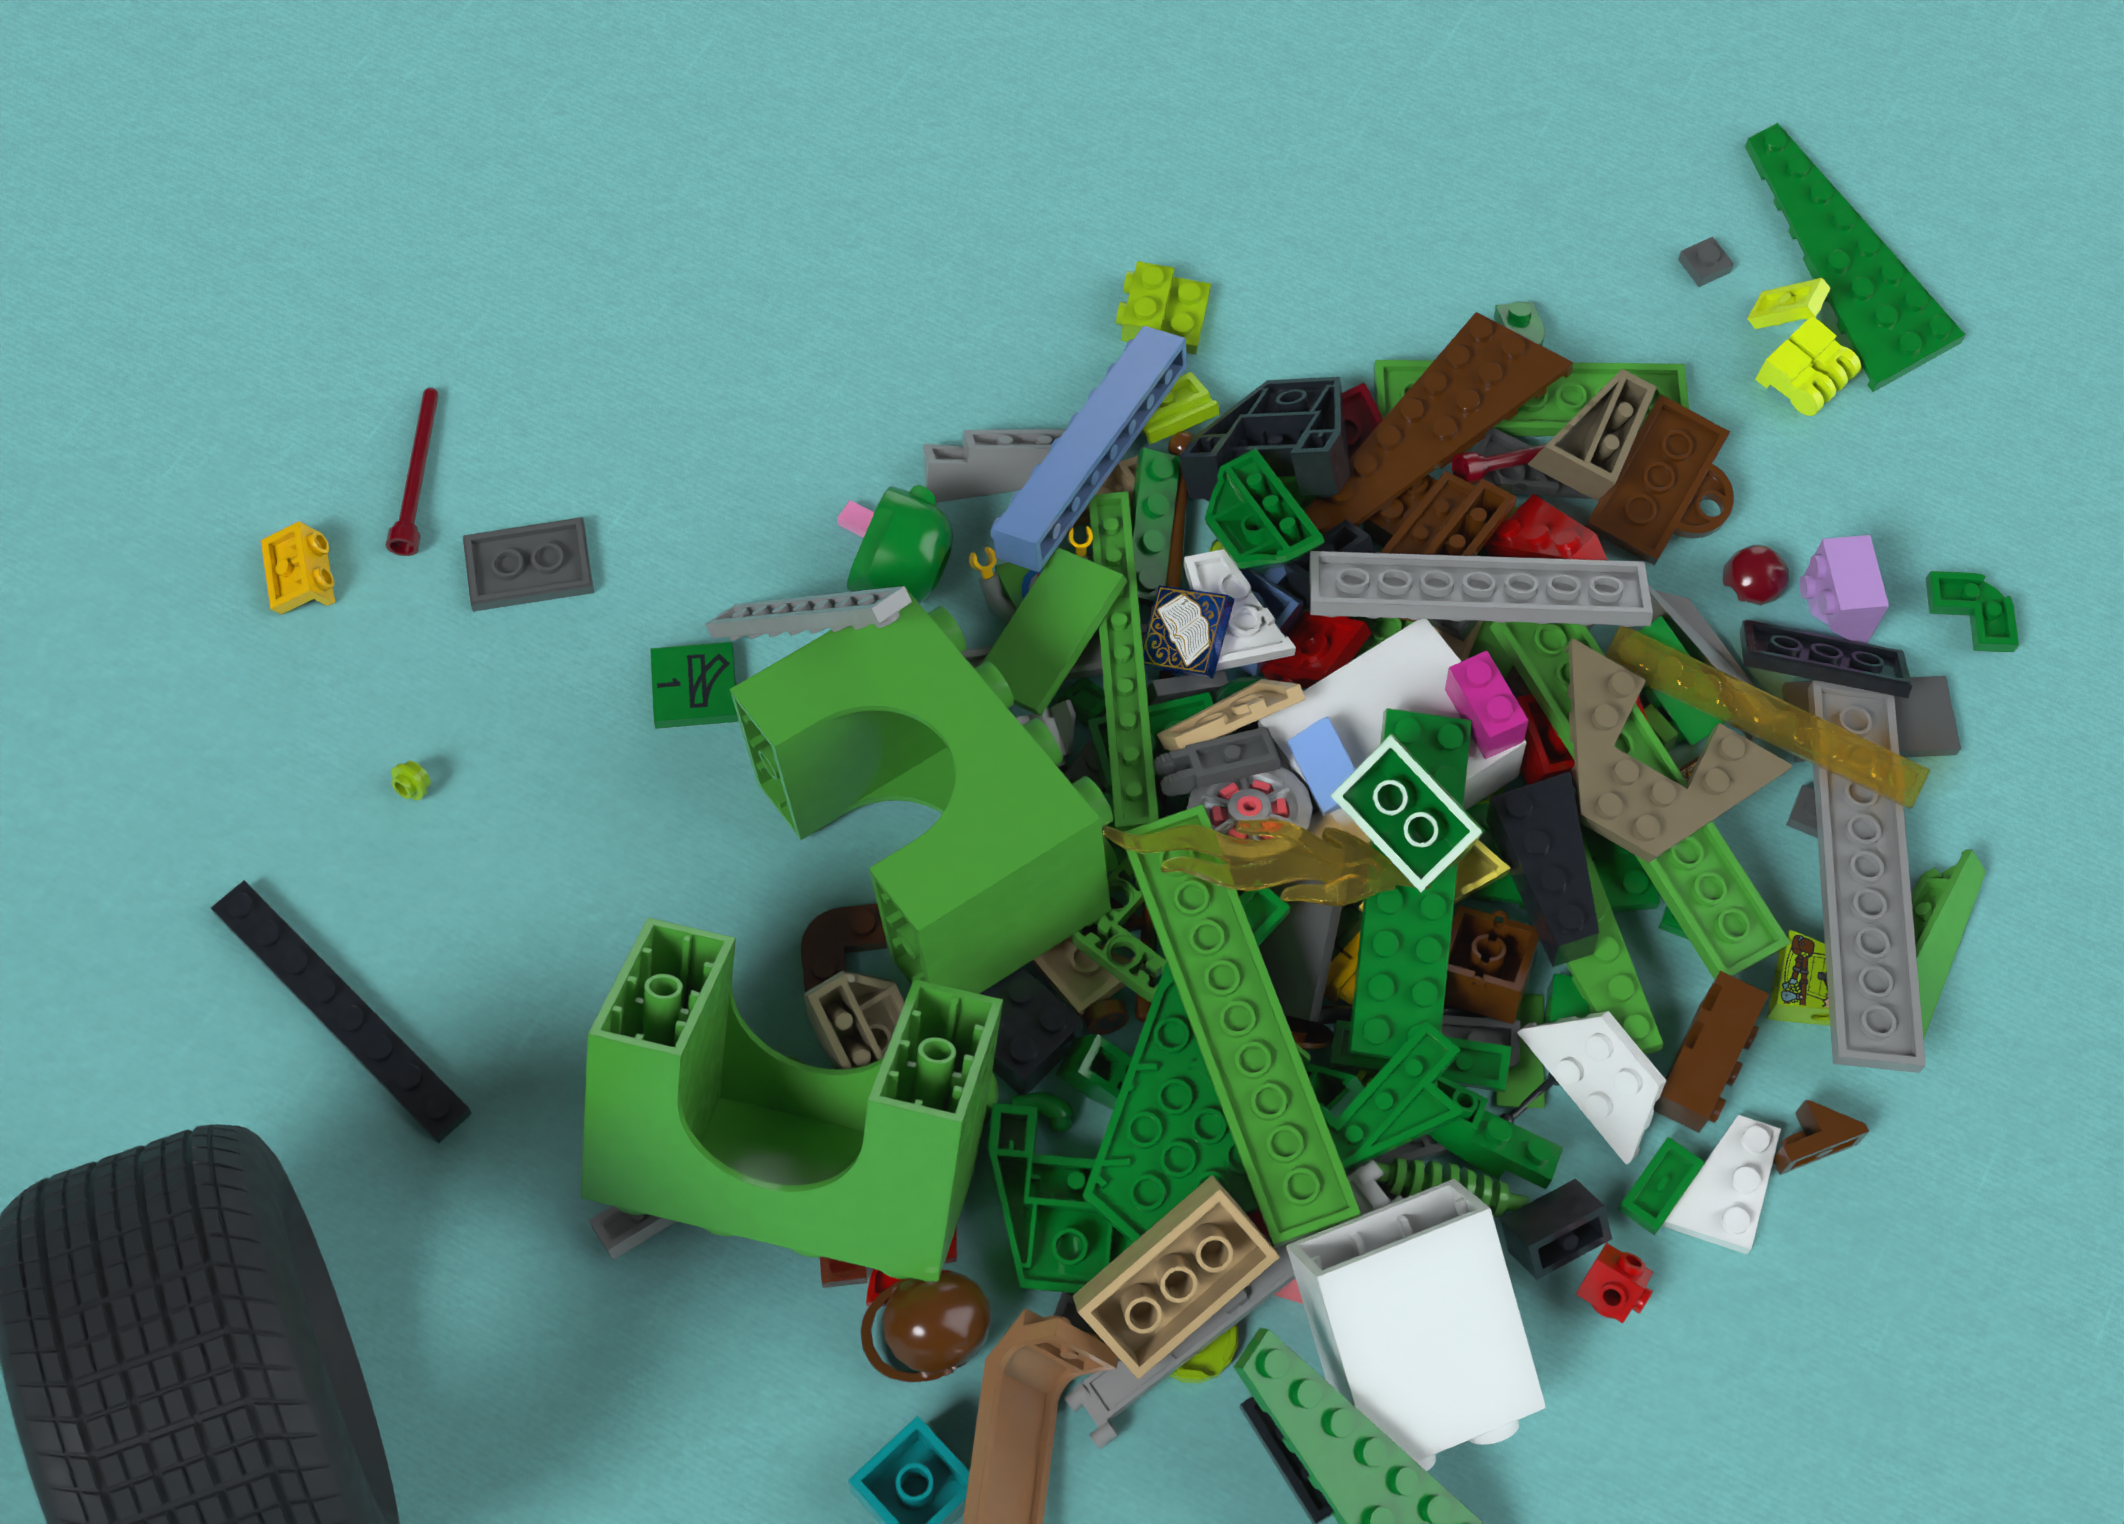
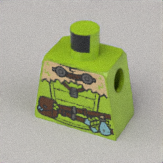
M1789 930L1786 936L1791 943L1778 951L1766 1019L1830 1026L1825 944L1796 931Z

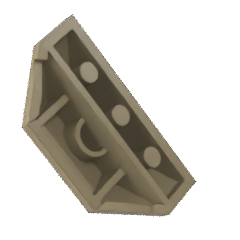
M841 971L804 993L808 1019L834 1070L859 1068L884 1058L905 1003L893 980Z

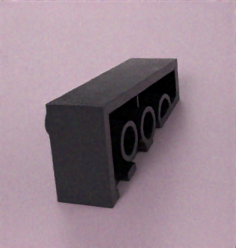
M1569 771L1490 797L1486 822L1505 863L1511 868L1509 871L1552 967L1592 955L1598 940L1599 927L1571 772Z

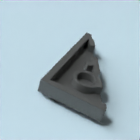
M1491 428L1485 433V438L1479 442L1475 453L1485 457L1533 446L1495 428ZM1528 464L1487 472L1486 476L1482 478L1511 494L1592 499Z

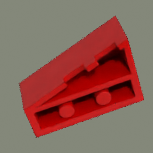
M1534 494L1507 520L1500 524L1484 545L1489 557L1607 560L1596 533Z

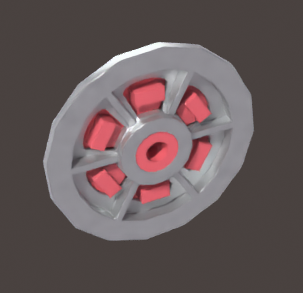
M1281 766L1280 769L1201 788L1195 787L1191 790L1187 809L1202 804L1204 805L1225 859L1250 863L1274 859L1296 847L1309 830L1313 811L1307 788L1293 772Z

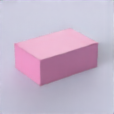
M849 500L837 518L838 525L864 538L874 512Z

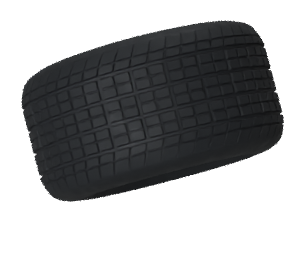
M209 1124L196 1126L193 1132L189 1129L169 1137L151 1141L146 1147L142 1145L121 1153L104 1157L98 1162L93 1161L74 1169L54 1174L51 1178H44L22 1191L0 1214V1364L21 1448L47 1524H400L392 1479L377 1420L332 1280L309 1221L282 1164L257 1134L245 1127L236 1125Z

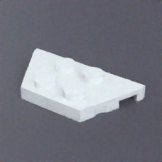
M1605 1011L1592 1013L1584 1018H1577L1575 1016L1560 1018L1555 1022L1536 1025V1022L1529 1023L1517 1032L1623 1162L1627 1165L1635 1159L1640 1151L1638 1146L1643 1133L1649 1127L1652 1120L1654 1104L1661 1096L1666 1079L1611 1013Z

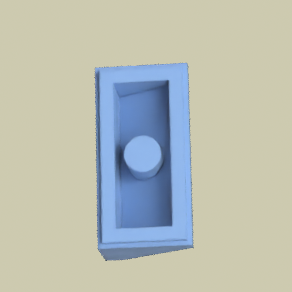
M1327 716L1287 741L1323 816L1341 809L1330 795L1355 771L1340 738Z

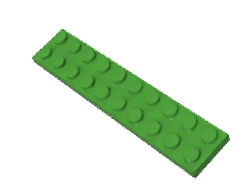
M1493 622L1490 629L1574 759V743L1570 742L1569 713L1572 710V705L1567 686L1570 684L1569 653L1565 652V648L1574 638L1605 656L1584 625ZM1635 703L1614 747L1685 787L1687 784L1686 780ZM1713 822L1706 824L1650 863L1636 856L1714 980L1720 971L1735 976L1791 943Z
M1202 804L1121 832V840L1273 1247L1283 1246L1361 1216L1360 1209L1204 805Z

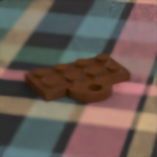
M1660 394L1635 437L1616 484L1600 498L1585 527L1653 565L1660 558L1672 534L1692 539L1703 538L1713 534L1725 523L1734 504V492L1728 477L1720 468L1713 464L1730 431ZM1703 500L1716 502L1720 508V515L1713 517L1706 515L1701 510L1700 502Z

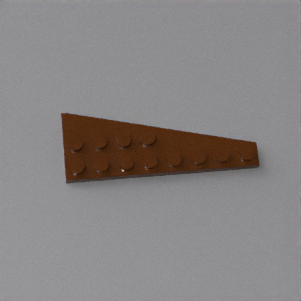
M1475 312L1349 459L1350 476L1339 494L1328 498L1316 497L1304 511L1322 535L1345 519L1359 527L1362 522L1376 512H1384L1391 507L1392 501L1409 488L1414 490L1420 486L1422 479L1436 468L1440 467L1443 469L1452 462L1455 455L1465 453L1485 438V433L1499 422L1504 419L1508 421L1518 414V408L1533 397L1539 399L1547 393V387L1562 376L1567 378L1573 372V362Z

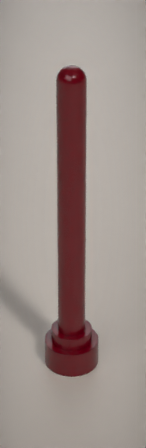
M432 387L426 388L423 391L399 521L389 528L385 544L390 552L400 556L415 555L418 552L421 535L418 532V527L415 525V519L439 397L438 391Z
M1547 444L1485 457L1473 451L1457 454L1452 460V473L1471 484L1478 483L1486 476L1487 472L1528 464Z

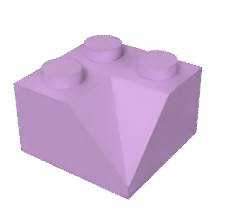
M1871 536L1822 539L1817 551L1810 558V564L1805 574L1800 577V594L1803 599H1807L1810 614L1827 624L1831 631L1848 640L1867 644L1889 607Z

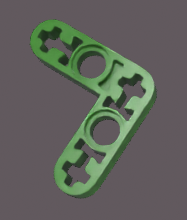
M1127 856L1107 879L1109 893L1113 891L1125 893L1129 899L1128 904L1120 909L1111 907V911L1086 926L1090 927L1093 923L1098 925V936L1089 933L1085 937L1082 935L1081 929L1070 937L1072 943L1079 950L1143 999L1152 1003L1158 985L1154 988L1149 986V975L1154 978L1159 977L1160 974L1162 975L1167 961L1122 927L1144 902L1137 880L1135 888L1130 883L1135 878ZM1102 939L1107 942L1104 950H1100ZM1125 946L1132 949L1136 957L1130 964L1122 965L1112 959V951L1117 947ZM1144 960L1147 961L1145 972L1140 969Z

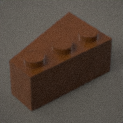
M1723 971L1718 973L1702 999L1669 1069L1661 1096L1653 1107L1655 1112L1700 1133L1708 1120L1716 1123L1726 1103V1100L1721 1098L1720 1095L1725 1085L1732 1087L1742 1068L1743 1063L1737 1060L1743 1049L1749 1050L1757 1035L1759 1027L1755 1026V1023L1769 996L1768 993Z

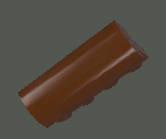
M1445 470L1380 553L1452 556L1477 555L1513 509L1517 496L1484 479H1481L1475 486ZM1399 618V619H1402V620H1405V621H1409V622H1415V621H1417V620H1411V619H1408V618Z

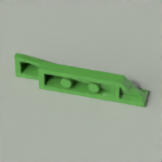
M1971 849L1961 852L1962 856L1958 863L1944 872L1940 873L1934 867L1922 874L1911 894L1923 1040L1985 876L1984 867Z

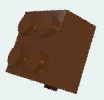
M1458 905L1451 928L1444 1004L1514 1025L1538 951L1540 939L1534 926L1510 920L1508 914L1504 911L1497 910L1493 914ZM1496 917H1502L1504 919L1503 922L1496 921Z

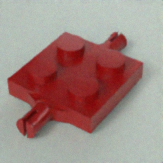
M1305 611L1285 636H1288L1295 645V655L1266 661L1261 671L1267 680L1300 684L1303 688H1309L1348 664L1371 635V631L1365 622L1349 619L1351 616L1326 617L1323 615H1310V612Z

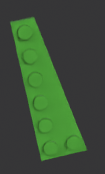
M1582 834L1599 936L1592 955L1568 962L1566 965L1573 975L1572 980L1579 993L1588 1002L1591 1013L1609 1011L1644 1054L1660 1051L1664 1043ZM1494 839V845H1495V847H1496L1498 853L1500 854L1502 860L1504 861V859H1503V857H1502V855H1501V853H1500V850H1499V848H1498V846H1497V844H1496V842H1495V839Z

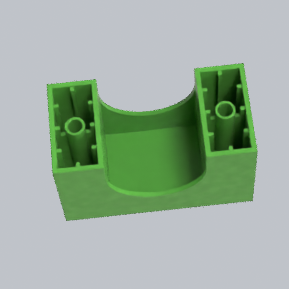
M907 590L912 602L898 611L900 617L893 623L881 628H877L875 624H870L858 630H854L853 626H848L836 632L830 630L732 687L730 692L757 784L800 840H803L842 815L861 806L876 802L908 801L928 806L942 814L924 834L871 866L869 872L890 957L909 983L912 984L913 979L980 994L1111 911L1107 874L1118 868V861L1110 843L1102 833V828L1113 821V814L1103 793L1090 778L1084 776L1071 784L1059 770L1057 765L1063 762L1061 750L1054 736L1041 720L1033 718L1024 725H1021L1008 708L1014 705L1013 695L999 670L989 661L973 668L961 654L967 648L966 641L960 627L948 610L943 606H939L927 613Z
M647 917L588 1033L581 1198L615 1206L622 1212L632 1215L648 1214L702 1227L708 1232L719 1236L736 1235L790 1248L806 1257H827L877 1269L893 1278H914L927 1282H938L978 1161L1003 1000L913 979L884 1058L872 1064L853 1069L834 1070L812 1067L789 1059L770 1048L752 1032L740 1015L732 990L735 937Z

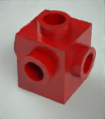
M1606 1242L1584 1277L1576 1295L1589 1302L1600 1315L1606 1318H1614L1623 1324L1631 1310L1640 1314L1652 1295L1653 1291L1646 1286L1653 1271L1648 1269L1645 1263L1636 1255L1629 1252H1621Z

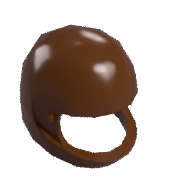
M942 1270L938 1282H927L914 1278L901 1279L882 1291L866 1310L860 1328L863 1351L873 1368L887 1378L902 1382L937 1380L944 1375L947 1376L954 1373L953 1370L967 1364L986 1343L992 1324L990 1305L979 1285L966 1275L958 1272ZM887 1299L888 1302L883 1316L885 1340L897 1359L911 1369L921 1371L919 1373L895 1370L882 1361L873 1346L871 1328L876 1312Z

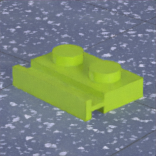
M1191 371L1180 376L1144 426L1141 434L1147 436V441L1151 445L1177 432L1220 415L1219 404L1216 400L1213 401L1210 398L1209 391Z

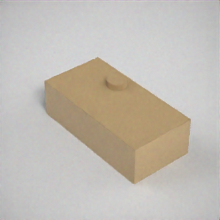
M1212 1175L1073 1295L1077 1312L1139 1380L1279 1259L1280 1256L1273 1247L1272 1242Z

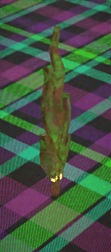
M1272 819L1238 820L1236 825V831L1241 834L1275 837L1264 840L1235 838L1194 824L1177 826L1147 835L1127 834L1109 826L1103 827L1102 830L1104 836L1122 848L1139 853L1192 850L1218 857L1227 863L1221 865L1203 859L1179 856L1164 860L1160 869L1163 873L1181 871L1229 889L1259 890L1301 880H1318L1326 883L1322 885L1299 884L1285 888L1280 897L1283 901H1305L1327 906H1342L1361 901L1379 892L1394 890L1396 885L1415 887L1389 858L1383 856L1360 838L1331 827L1324 829L1322 833L1324 840L1300 826L1287 821Z

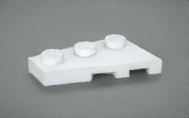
M1224 549L1184 557V569L1191 592L1225 596L1210 652L1214 671L1295 655V645L1288 636L1284 637L1275 624L1273 615L1267 607H1262L1252 593L1251 585ZM1194 594L1196 599L1193 597V600L1200 605L1201 615L1206 617L1209 622V637L1212 643L1211 629L1215 632L1216 626H1211L1218 621L1217 606L1209 596L1203 595L1198 598L1200 594ZM1212 596L1220 611L1224 598ZM1205 601H1207L1209 604V607L1206 611L1204 610L1207 608V604L1204 607L1202 606V604ZM1208 611H1212L1214 613V617L1209 619L1208 617L1211 615V613H1207L1206 615L1205 613Z
M1738 1115L1664 1221L1662 1227L1748 1254L1752 1250L1781 1128Z

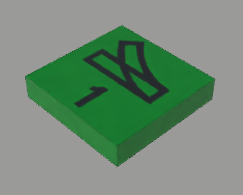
M732 642L650 648L655 729L738 722V716L730 689L736 686Z

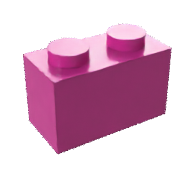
M1488 651L1450 666L1445 691L1461 719L1472 720L1470 735L1484 759H1488L1523 743L1529 720Z

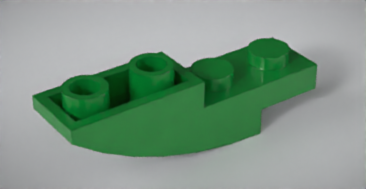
M1440 1076L1434 1082V1085L1464 1110V1113L1458 1120L1428 1134L1456 1156L1497 1179H1500L1506 1170L1541 1188L1547 1189L1553 1179L1563 1147L1486 1111L1487 1098Z

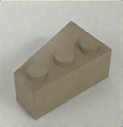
M1621 369L1528 465L1598 501L1616 484L1657 387Z

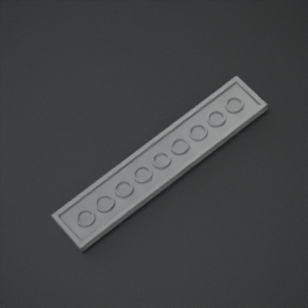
M1813 680L1808 687L1833 1064L1920 1073L1926 1064L1895 698L1893 695Z

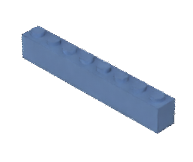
M1143 326L1135 338L1127 342L1124 353L1116 363L1110 365L1106 377L1100 385L1092 389L1086 404L1079 413H1075L1072 416L1069 426L1062 436L1054 440L1048 455L1041 464H1037L1034 467L1031 477L1024 487L1015 492L1010 506L1002 516H998L995 519L991 528V538L994 540L997 559L1040 572L1186 370V339L1184 337Z

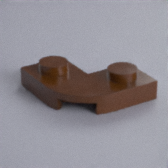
M877 903L830 909L821 913L810 922L801 940L805 992L839 972L846 971L844 953L887 948L886 936Z

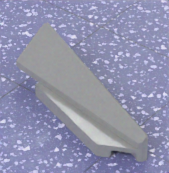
M1066 429L963 430V447L923 444L925 487L935 495L936 503L1021 490L1030 479L1034 467L1042 463L1050 452L1054 440L1060 438Z
M1649 585L1653 610L1652 620L1658 616L1663 617L1732 714L1733 720L1746 738L1754 741L1784 725L1785 719L1759 694L1760 692L1691 600L1654 590Z

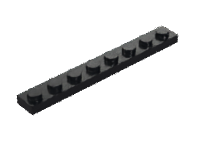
M245 880L211 907L215 916L438 1144L472 1114L470 1108Z

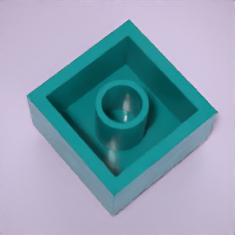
M917 1415L848 1479V1485L852 1495L879 1524H952L964 1513L970 1471Z

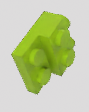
M1137 261L1135 272L1127 270L1123 293L1129 294L1127 303L1120 301L1118 306L1116 324L1122 325L1121 341L1128 342L1130 339H1134L1141 328L1147 326L1184 337L1186 339V353L1197 355L1211 283L1174 277L1175 268Z

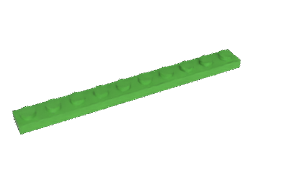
M1128 491L1098 494L1089 502L1094 562L1123 574L1127 580L1126 585L1099 625L1117 837L1121 836V832L1159 820Z

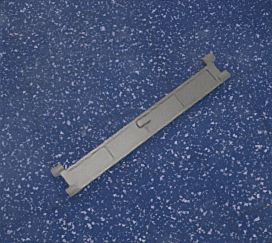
M1371 1160L1365 1166H1361L1347 1177L1361 1215L1403 1199L1399 1195L1393 1201H1390L1375 1182L1384 1173L1374 1160ZM1288 1244L1275 1248L1280 1256L1279 1259L1139 1380L1118 1358L1117 1368L1093 1373L1064 1397L1074 1412L1084 1406L1098 1428L1089 1435L1099 1449H1102L1119 1436L1117 1430L1110 1422L1113 1418L1295 1279L1286 1248Z

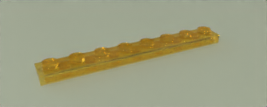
M1620 625L1605 654V657L1645 679V685L1907 809L1913 808L1930 772V769L1631 628Z

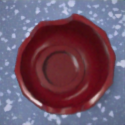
M1751 545L1737 551L1724 565L1723 584L1735 591L1739 601H1747L1748 603L1761 606L1777 600L1785 591L1789 582V570L1785 561L1773 549L1765 545Z

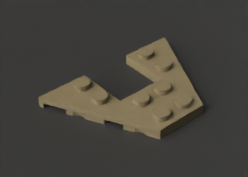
M1574 638L1567 644L1565 652L1569 653L1570 684L1567 686L1572 705V710L1569 713L1570 742L1574 743L1575 765L1572 767V783L1576 790L1575 800L1579 822L1646 862L1650 863L1668 849L1679 844L1694 832L1711 823L1791 769L1792 764L1718 723L1712 729L1686 786L1683 787L1614 747L1646 680Z

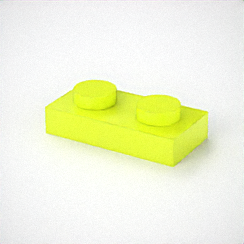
M1823 278L1762 291L1747 320L1755 329L1816 317L1822 308L1830 287Z

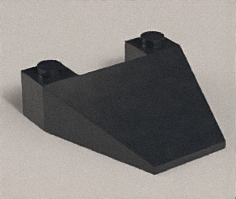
M1340 377L1267 380L1195 435L1179 456L1189 499H1205L1210 501L1212 492L1218 482L1217 475L1220 466L1255 448L1277 477L1296 476L1300 496L1315 495L1318 498H1328L1339 494L1350 476Z

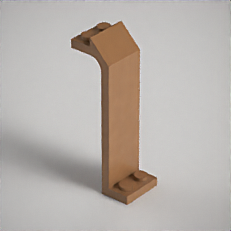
M1025 1308L985 1359L962 1524H1043L1060 1396L1067 1384L1078 1376L1117 1368V1355L1106 1343L1101 1341L1098 1335L1084 1332L1072 1326L1071 1321L1065 1317H1042Z

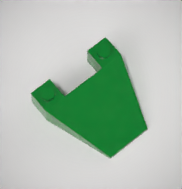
M993 1103L988 1148L1020 1289L1075 1294L1132 1245L1123 1234L1083 1198V1193L1096 1159L1035 1154L1039 1120L1038 1107Z

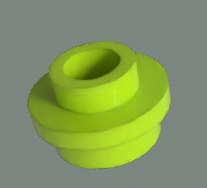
M408 760L404 764L399 763L391 769L392 786L401 797L421 800L426 796L431 780L427 772L418 763Z

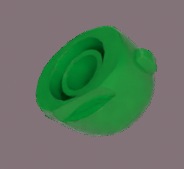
M921 485L913 486L909 492L894 486L889 487L885 491L852 564L847 580V589L849 591L905 586L919 604L930 596L946 567L953 542L951 525L946 515L937 507L936 497L932 491Z

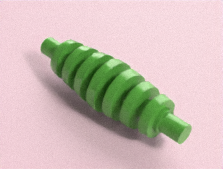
M1394 1158L1392 1163L1388 1165L1375 1162L1384 1173L1376 1181L1384 1182L1387 1185V1192L1396 1196L1400 1194L1402 1188L1403 1197L1407 1198L1455 1179L1490 1207L1493 1217L1500 1218L1507 1210L1514 1212L1529 1204L1527 1196L1510 1193L1506 1182L1496 1180L1492 1185L1490 1176L1479 1174L1476 1178L1475 1171L1465 1167L1460 1171L1457 1164L1446 1163L1442 1168L1441 1162L1429 1161L1424 1166L1423 1160L1412 1159L1407 1167L1405 1158Z

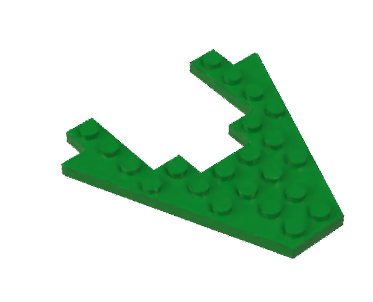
M1258 879L1239 898L1258 946L1290 913V906ZM1167 962L1083 1193L1084 1200L1132 1244L1212 1175L1248 1216L1260 1211ZM1425 1021L1338 1118H1335L1319 1104L1344 1171L1450 1124L1463 1115L1464 1110L1434 1085V1082L1460 1055L1461 1049L1428 1021Z

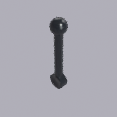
M1549 1072L1548 1079L1534 1090L1519 1107H1515L1510 1113H1503L1499 1117L1514 1124V1120L1527 1109L1525 1108L1526 1105L1543 1092L1549 1090L1553 1085L1558 1086L1560 1084Z

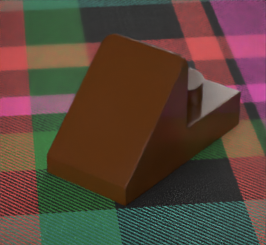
M1805 1100L1795 1113L1803 1131L1781 1141L1782 1148L1774 1156L1773 1162L1779 1174H1785L1858 1145L1868 1134L1869 1129L1861 1121L1813 1101Z

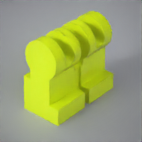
M1812 317L1807 319L1790 336L1789 340L1787 339L1765 360L1755 380L1767 389L1772 385L1789 398L1792 405L1800 413L1814 416L1823 408L1824 403L1829 402L1835 396L1836 391H1840L1847 384L1848 380L1860 372L1861 362L1852 350L1841 346L1835 341L1836 334L1817 318Z

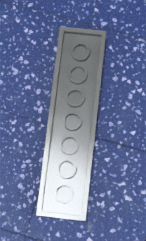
M1310 551V615H1323L1326 617L1354 616L1371 619L1385 617L1408 618L1411 620L1494 621L1497 623H1568L1584 626L1599 624L1621 625L1624 627L1651 626L1653 610L1645 562Z

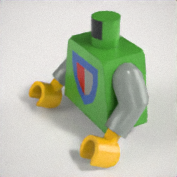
M1086 526L1087 539L1084 543L1077 544L1073 539V527H1071L1067 538L1068 542L1075 548L1074 554L1091 561V554L1087 553V546L1093 540L1092 530ZM985 547L988 563L985 566H981L977 561L976 553L972 552L969 556V564L973 569L981 572L982 576L979 578V582L987 607L993 614L1008 624L1048 561L1040 572L1009 562L995 565L997 562L995 551L990 547Z

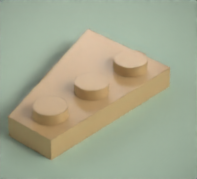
M1261 679L1157 735L1164 750L1175 751L1185 748V745L1230 734L1240 727L1306 699L1300 684Z

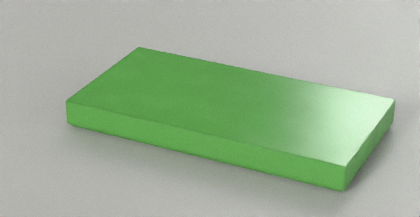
M1057 547L983 661V663L986 661L991 662L1002 674L1013 695L1014 705L1042 716L1126 585L1127 580L1123 574Z

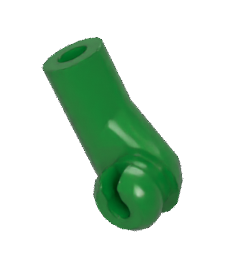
M1042 1091L1011 1096V1105L1038 1107L1039 1114L1049 1118L1051 1130L1061 1132L1072 1127L1071 1115L1073 1114V1109L1071 1105L1052 1093Z

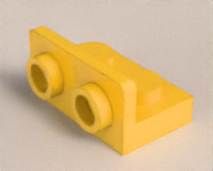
M298 521L261 540L271 610L282 615L313 599L326 606L335 603L333 590L335 582L330 571L328 558L329 544L321 532Z

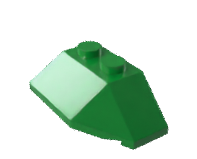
M1256 448L1220 466L1217 475L1218 482L1212 492L1204 519L1238 569L1283 567L1310 553V551L1318 549L1325 542L1322 534Z

